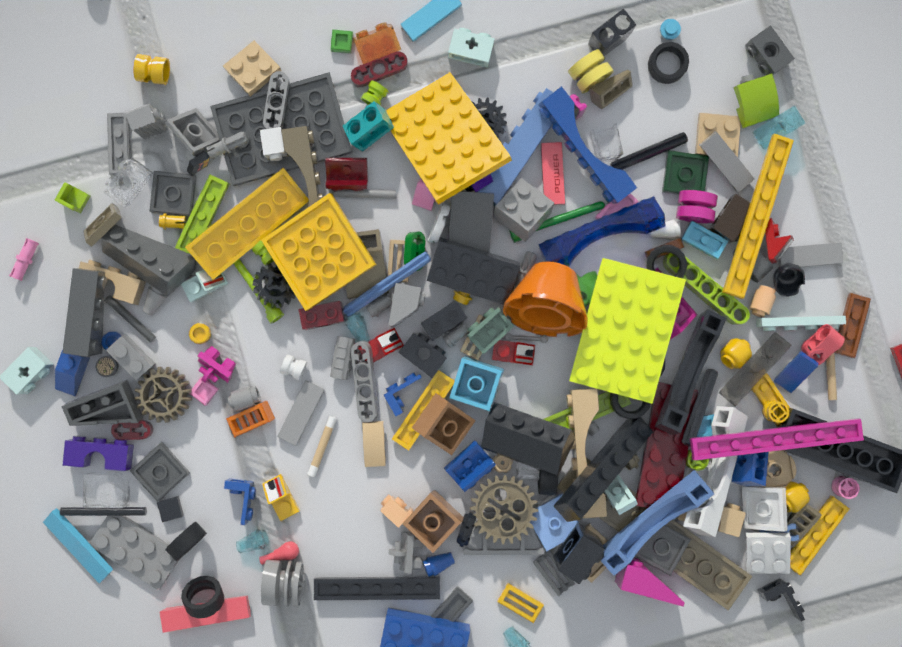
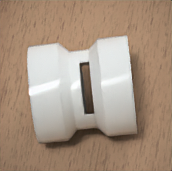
M287 354L282 363L280 373L283 375L290 374L294 379L300 381L306 369L307 361L302 359L295 360L294 356Z

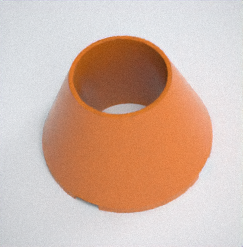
M539 262L533 265L505 301L503 307L504 315H508L511 318L512 324L525 331L548 337H557V334L567 333L568 337L582 333L583 329H586L588 323L577 274L570 267L556 262Z

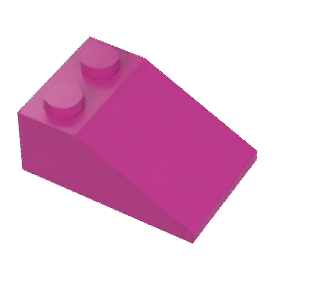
M634 557L631 563L616 574L615 583L623 591L684 607L685 602L645 567L643 562L639 561V558Z

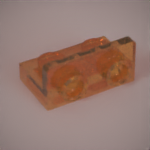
M380 23L375 26L374 30L369 32L367 29L356 33V37L353 38L363 64L401 50L391 23Z

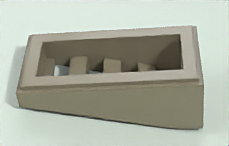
M626 70L589 88L592 103L603 109L633 86L631 71Z
M806 504L799 512L791 513L787 518V525L794 523L800 528L799 531L795 529L790 530L794 535H799V540L791 541V546L793 547L822 516L809 504ZM804 511L810 514L809 518L803 514ZM800 517L805 523L802 524L797 519Z

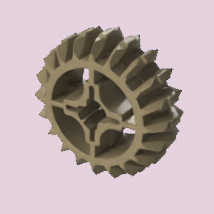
M158 367L157 372L154 369H150V375L143 374L145 381H138V384L142 387L135 389V392L140 393V396L135 397V400H141L137 408H145L142 411V415L150 413L148 419L153 420L156 417L157 423H160L162 420L168 423L170 422V417L175 421L178 419V415L183 416L185 413L182 408L189 409L190 407L185 402L192 401L191 397H187V393H191L192 389H186L190 382H182L186 376L184 374L178 376L179 370L177 369L171 373V367H166L165 370L163 367ZM165 377L172 380L175 386L167 387L164 382H161L160 378ZM154 383V393L149 397L150 387ZM161 391H170L165 396L166 398H158L162 393ZM179 392L177 404L173 407V396ZM159 402L163 407H166L168 412L159 411L152 404Z

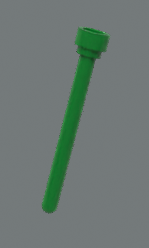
M599 201L548 218L536 231L601 210L605 207L603 201ZM509 230L513 243L522 241L521 238Z

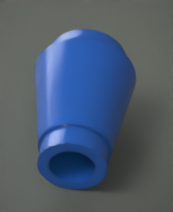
M451 552L426 557V560L422 561L428 577L432 575L435 577L455 564Z

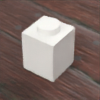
M281 127L260 130L263 155L270 159V161L282 160V157L287 156L284 150Z

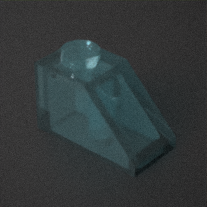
M793 106L752 133L762 149H765L769 146L771 136L774 133L785 137L804 125L805 121L797 108Z

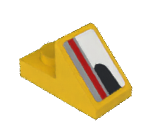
M282 474L262 484L268 505L272 504L280 521L300 511Z

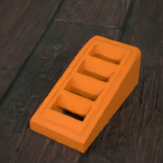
M268 401L259 403L226 418L234 438L275 419ZM252 411L254 412V414H255V416H256V418H257V420H258L257 423H256V421H255V419H254V417H253V415H252ZM243 415H246L248 422L250 424L249 427ZM236 418L239 419L243 428L242 430H240Z

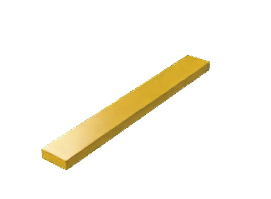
M775 133L771 136L722 293L740 299L745 297L794 142L792 139Z

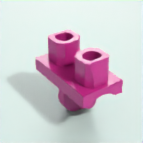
M213 346L204 353L201 351L197 355L199 358L198 362L203 365L198 370L204 375L201 381L206 383L210 379L216 383L219 379L218 377L228 383L232 379V372L236 367V363L229 358H226L221 365L217 363L216 359L220 356V352Z

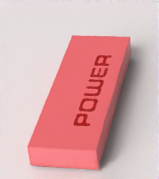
M562 142L541 143L543 194L552 200L554 205H564Z

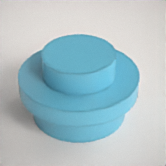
M667 19L660 26V33L667 40L676 39L681 32L679 22L674 19Z

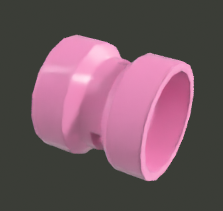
M845 476L836 477L831 485L834 494L846 499L855 498L860 490L856 480Z

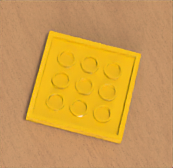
M331 193L261 240L305 311L310 310L377 265Z

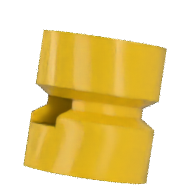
M137 54L133 66L134 79L146 83L152 80L154 84L166 85L170 76L169 59L158 56L152 59L150 55Z

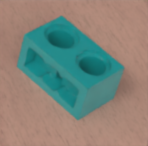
M373 101L345 123L343 128L351 145L363 152L392 130L394 126L386 110Z

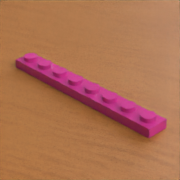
M857 418L690 438L692 460H703L863 441L864 438L862 421Z

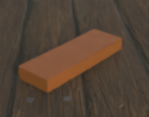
M853 293L848 294L843 316H846V324L840 325L838 331L844 337V343L840 349L834 352L835 354L849 358L856 357L871 298Z

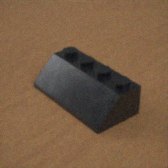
M494 402L485 421L481 447L558 477L575 441V437L569 428Z

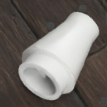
M673 219L656 225H650L651 238L675 240L681 237L680 221H674Z

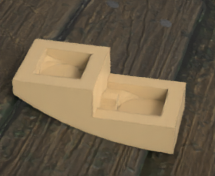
M363 422L365 467L386 466L384 422Z

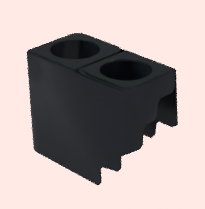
M623 8L592 32L588 44L593 51L599 49L603 56H605L626 41L635 29L636 23ZM618 16H627L626 19L630 22L627 29L622 30L616 26L615 20ZM606 28H610L614 33V37L610 42H603L599 38V34Z

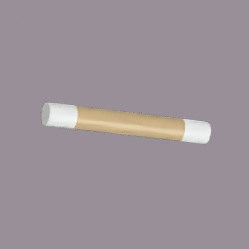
M329 416L307 473L311 477L316 476L337 420L335 417Z

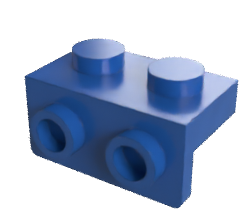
M474 440L447 464L444 469L460 488L466 492L474 487L477 481L484 475L490 473L496 464Z

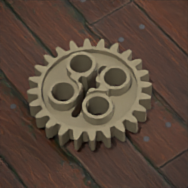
M496 475L495 482L492 483L488 478V486L480 484L482 491L475 490L478 498H471V501L475 502L476 506H472L470 509L476 511V514L473 515L476 516L478 521L474 524V527L481 526L478 533L487 532L485 539L494 536L493 543H496L498 538H501V542L504 544L508 538L510 543L513 544V537L516 536L518 540H521V533L528 535L527 527L534 528L530 521L537 520L532 514L539 512L538 509L533 508V505L538 503V501L531 500V497L535 494L534 492L527 493L529 485L524 488L521 487L523 480L515 483V476H512L511 480L507 481V477L504 475L503 480L500 481ZM499 488L504 489L507 493L503 501H498L494 496L495 491ZM488 498L502 506L505 503L508 504L507 509L518 515L520 520H516L507 513L500 515L501 510L489 503ZM522 500L524 502L523 511H514L513 502ZM491 506L495 509L496 514L492 519H487L484 517L483 511L486 507ZM505 518L513 520L514 525L512 529L504 530L501 523Z

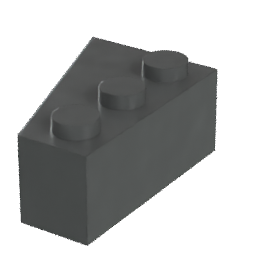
M128 380L74 399L61 406L69 426L138 423L143 419L140 409L137 408L138 404Z

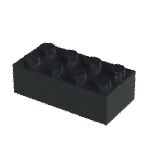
M440 237L427 281L504 305L511 295L520 269V263Z

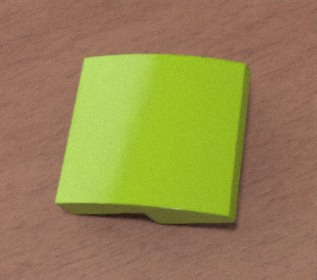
M772 74L733 87L740 106L736 111L742 128L779 116L778 93Z

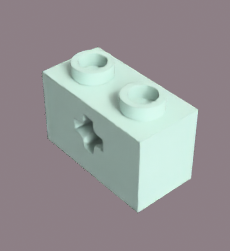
M454 28L448 58L488 68L495 38H491V35L487 33H471V30L467 28ZM471 43L475 44L473 49H469Z
M27 347L0 375V379L16 395L28 394L36 387L35 383L39 379L45 378L50 373V368L54 364L37 347Z

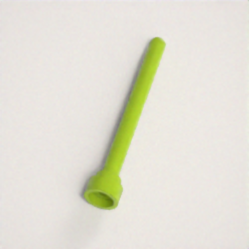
M239 258L233 264L253 291L254 287H256L252 285L254 278ZM264 299L259 300V301L261 302V304L263 305V304H264ZM268 302L267 305H263L266 309V318L270 324L275 323L284 316L282 310L276 306L272 308L271 303Z

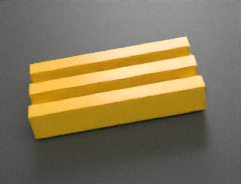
M508 582L497 600L498 603L532 623L535 622L544 606L542 602ZM509 590L538 606L537 609L508 593ZM507 597L533 612V616L505 601L504 598Z

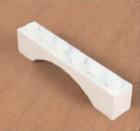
M717 406L711 425L712 434L721 435L744 432L748 416L734 407ZM737 456L712 458L706 483L714 492V495L698 508L687 511L683 527L699 535L716 537Z

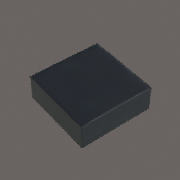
M179 496L157 502L162 522L184 516Z

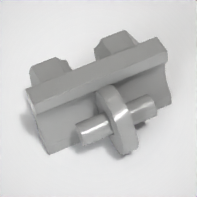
M402 532L401 542L396 541L395 549H389L388 554L394 556V563H400L399 570L404 571L405 574H412V570L422 568V558L420 556H413V549H422L423 543L413 534Z

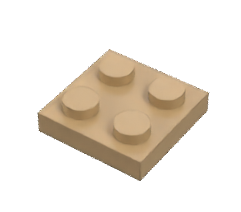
M255 40L223 65L225 71L250 97L270 81V77L274 72L282 71L280 66Z
M699 113L695 154L707 156L699 144L716 131L738 157L741 125L739 117Z

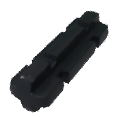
M472 512L464 514L456 540L460 547L469 544L476 521V516Z

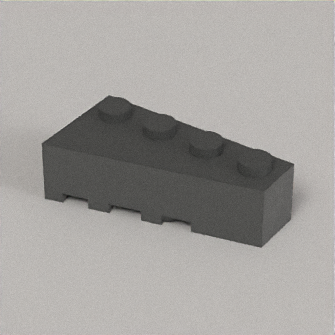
M114 225L101 238L102 252L166 296H169L195 271V259L191 254L118 225Z
M73 268L62 352L64 354L85 357L102 354L104 291L107 284L104 271Z

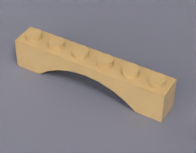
M596 388L569 390L570 394L566 395L567 407H571V416H568V426L572 428L575 437L571 449H574L571 467L572 471L576 472V478L587 467L585 441L589 426L599 410L598 391ZM604 493L583 518L607 517Z

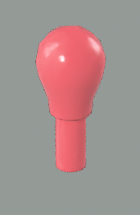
M286 542L274 550V552L259 557L260 563L263 565L266 560H293L299 554V547L295 542Z

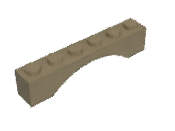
M307 126L282 129L284 150L301 169L308 189V207L323 198V194L319 193L318 185H321L319 172L316 173L314 165L318 164L316 151L312 152L311 143H315L313 131H309Z

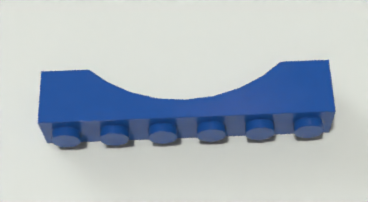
M561 86L538 104L540 106L539 111L545 119L549 118L552 122L554 132L564 138L566 148L571 153L574 152L576 154L578 164L584 170L587 169L591 174L589 177L595 186L599 185L603 190L602 195L608 203L612 202V204L619 203L633 192L637 186L626 171L603 163L586 147L576 126L574 115L575 103Z

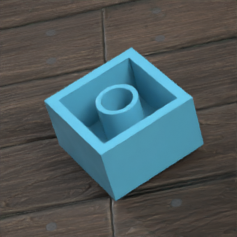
M466 356L463 357L450 398L490 411L494 404L504 369Z

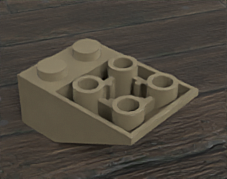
M379 229L356 232L377 265L346 285L348 299L359 297L387 278L382 238Z

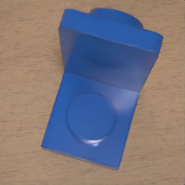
M414 372L405 377V383L400 386L395 383L386 388L387 393L384 394V397L395 416L404 412L402 408L405 405L400 396L395 397L394 393L422 378L421 374L416 376Z
M229 478L225 480L224 489H229V493L242 494V491L245 492L240 524L245 526L253 517V508L250 507L251 500L255 499L256 487H253L254 481Z

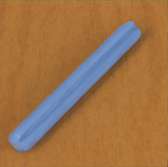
M423 252L343 307L344 313L348 317L394 287L396 283H400L431 261L429 254Z

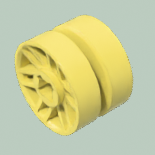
M599 49L581 58L568 70L573 81L579 80L576 85L582 94L588 92L592 86L606 80L614 72L608 62L601 64L605 57Z

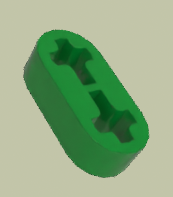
M409 232L406 235L404 265L425 252L426 240L422 232Z

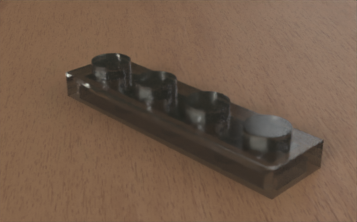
M774 332L719 391V394L736 407L792 345Z

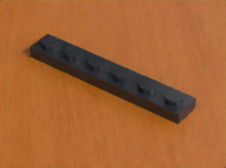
M440 577L314 578V600L440 599Z

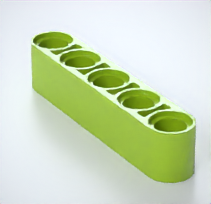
M669 253L664 257L662 264L674 276L679 269V261L677 267L671 266L669 262L670 257H677ZM685 256L687 270H691L694 273L692 281L688 280L686 275H684L683 279H686L685 286L719 315L726 317V321L730 324L739 325L746 323L750 318L747 307L735 297L722 293L723 287ZM703 283L708 284L710 287L708 294L702 291ZM720 296L723 297L726 301L724 307H721L718 304V298ZM735 310L741 312L742 316L739 321L734 318Z

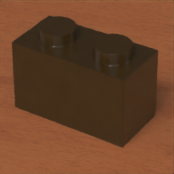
M738 194L732 195L708 230L728 240L727 244L734 241L737 242L750 202Z

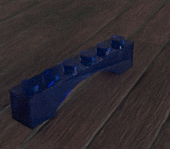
M654 196L643 199L634 205L624 207L591 223H586L555 238L545 240L543 243L538 244L541 257L544 262H556L569 267L583 249L601 238L620 233L648 234L665 227V214Z

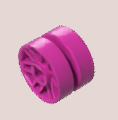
M680 191L678 203L683 206L677 207L676 219L686 222L694 221L701 224L714 223L716 211L712 208L717 206L718 196L705 191Z

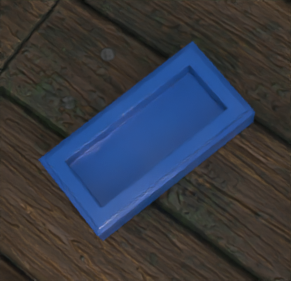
M800 351L775 377L774 382L789 393H792L818 367V362Z

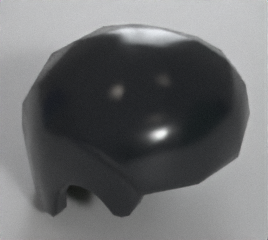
M786 263L778 267L773 274L775 291L781 296L790 297L797 295L800 286L805 284V272L796 264Z

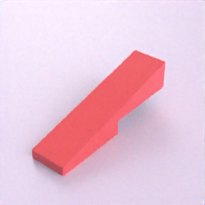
M248 595L224 598V603L220 610L207 618L198 619L191 617L186 612L184 605L167 607L160 611L163 633L251 617Z

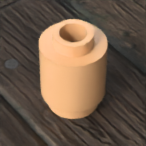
M760 285L759 289H756L749 307L753 315L762 318L765 315H770L776 298L775 289Z

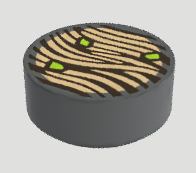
M103 356L97 360L95 368L100 376L111 377L118 371V362L111 356Z

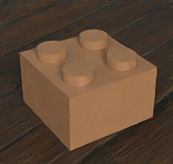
M435 393L412 428L430 442L453 455L476 420Z
M434 490L402 524L434 553L462 523L463 516Z

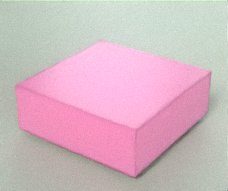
M201 377L189 394L207 406L219 388L210 381L204 383L201 381Z

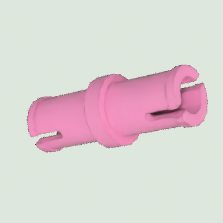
M28 238L25 239L20 254L15 257L17 260L9 274L10 277L20 281L23 280L29 264L33 262L31 259L39 245L38 242Z

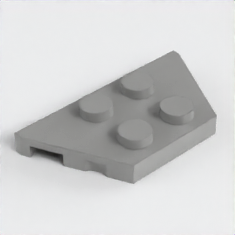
M483 511V515L487 519H492L496 514V511ZM500 511L499 513L500 515L507 513L516 520H520V517L511 511ZM505 518L501 523L504 530H510L514 525L513 520L510 518ZM475 526L469 544L463 550V555L544 554V550L534 530L529 527L526 528L528 535L520 534L521 540H518L515 536L513 537V544L510 543L508 538L502 544L501 538H498L496 543H493L494 536L485 539L487 532L484 531L479 534L481 526Z

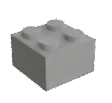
M521 178L495 206L493 218L526 242L551 215L554 202Z

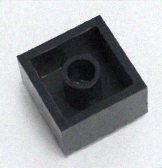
M577 523L553 557L558 571L577 584H580L582 580H586L589 577L593 565L601 561L605 549L596 534L580 523Z

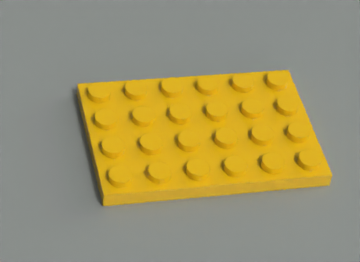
M450 72L386 110L394 126L390 132L438 205L512 161L507 150Z

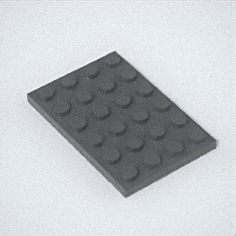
M330 72L290 83L282 129L302 126L309 127V131H313L315 143H311L312 152L316 151L318 162L325 161L326 158H336L353 153L350 141L343 128L344 120ZM280 86L278 87L277 91L273 90V92H280L281 94H284V92L280 91ZM268 90L254 93L251 97L247 95L210 106L220 141H222L223 137L229 138L239 132H244L248 138L246 144L233 149L232 153H224L233 186L272 176L281 168H284L286 171L299 168L289 154L282 157V160L270 161V159L263 155L260 130L266 129L263 125V117ZM274 97L271 100V106L274 108L280 107L282 104L280 97ZM270 110L269 113L272 112L273 120L268 121V123L273 128L274 124H278V122L275 120L276 113Z

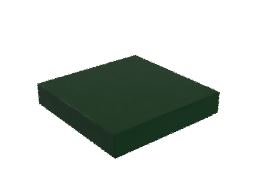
M669 150L667 152L662 192L679 194L683 190L705 191L709 157Z

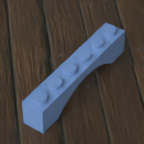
M695 470L692 471L603 545L605 551L601 562L615 576L631 563L640 548L660 528L679 515L698 508L714 495V492Z

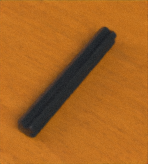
M685 132L679 133L611 162L610 166L620 170L626 169L687 143L688 137Z
M707 369L682 438V443L686 446H691L690 438H696L718 377V372L714 369Z

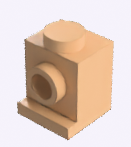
M389 494L380 503L383 505L380 511L398 528L413 512L411 507L408 510L405 508L407 504L401 498L397 497L395 499Z

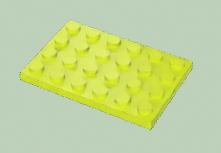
M602 258L587 312V327L582 331L569 381L653 404L686 279Z

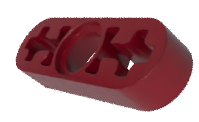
M396 51L355 67L351 72V80L355 86L364 87L369 85L372 80L377 82L403 72L408 66L407 56L403 52ZM399 57L400 60H404L401 66L393 64L395 63V58ZM388 60H389V63H390V64H393V65H391V69H392V70H390V71H389V68H388V64H387V62H386V61H388ZM377 64L384 65L385 72L378 75L373 71ZM368 68H370V72L373 78H370L369 74L365 75L368 73ZM361 72L362 75H365L363 81L355 79L357 73Z

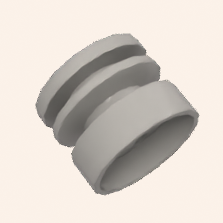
M266 560L261 583L262 605L277 606L281 596L283 597L285 607H289L291 597L293 607L300 606L306 580L303 562H297L294 571L293 562L289 561L284 571L280 560Z

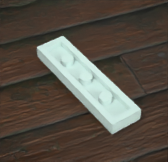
M846 316L756 319V327H763V331H776V327L784 326V330H797V326H805V330H816L818 325L829 324L834 329H839L838 325L846 324Z

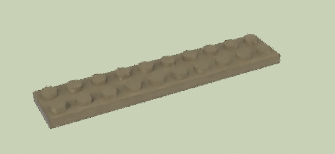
M586 457L587 466L591 460ZM572 467L569 468L558 484V489L563 493L571 486L573 479H576V472L572 471ZM628 488V489L630 490V492L632 493V495L634 496V498L636 499V494H637V493H635L633 490H631L630 488ZM605 495L607 517L598 518L619 532L647 508L634 506L619 515ZM671 520L666 524L667 526L691 539L674 572L729 611L752 578V575L675 520Z

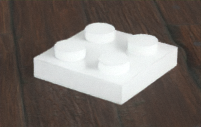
M742 487L743 512L746 513L744 529L781 532L788 530L786 488Z
M746 533V572L749 574H790V533Z

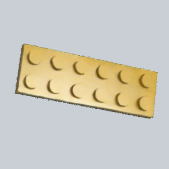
M281 168L186 245L185 248L214 280L259 241L309 202V199L287 171Z

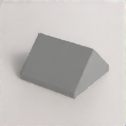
M197 108L165 121L166 125L195 157L203 152H209L206 149L208 146L220 142L218 133Z

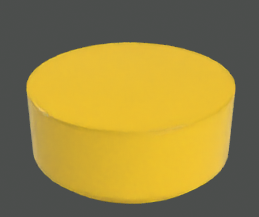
M197 323L190 328L189 337L196 344H204L209 341L211 330L207 325Z

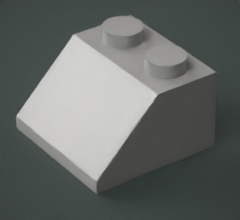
M395 284L388 324L390 327H396L419 310V306L423 307L425 293H422L421 287Z

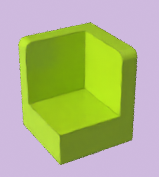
M64 182L54 200L81 214L91 196Z

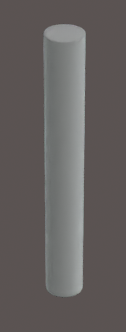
M343 189L341 191H334V197L396 199V190L363 189L361 191H353L352 189Z

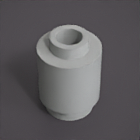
M247 386L230 392L231 396L228 397L231 409L235 408L237 412L253 407L261 402L256 386Z

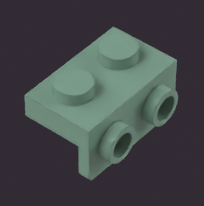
M491 307L483 315L485 319L480 324L476 321L467 329L470 332L467 337L483 354L514 327L499 307L495 310Z

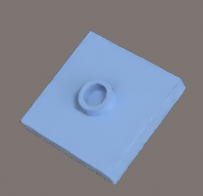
M562 493L536 507L535 509H538L539 512L533 513L532 516L536 517L537 520L530 521L546 551L563 543L575 525L579 523L578 520L567 522L554 508V504L563 495Z

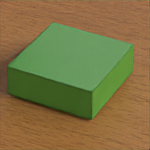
M332 29L331 52L351 53L353 31Z

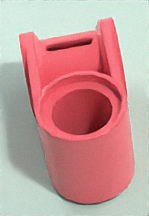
M825 324L808 340L804 341L801 351L820 365L842 347L844 337L829 324Z

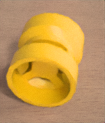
M769 401L763 406L762 414L768 421L782 423L789 416V408L785 403Z

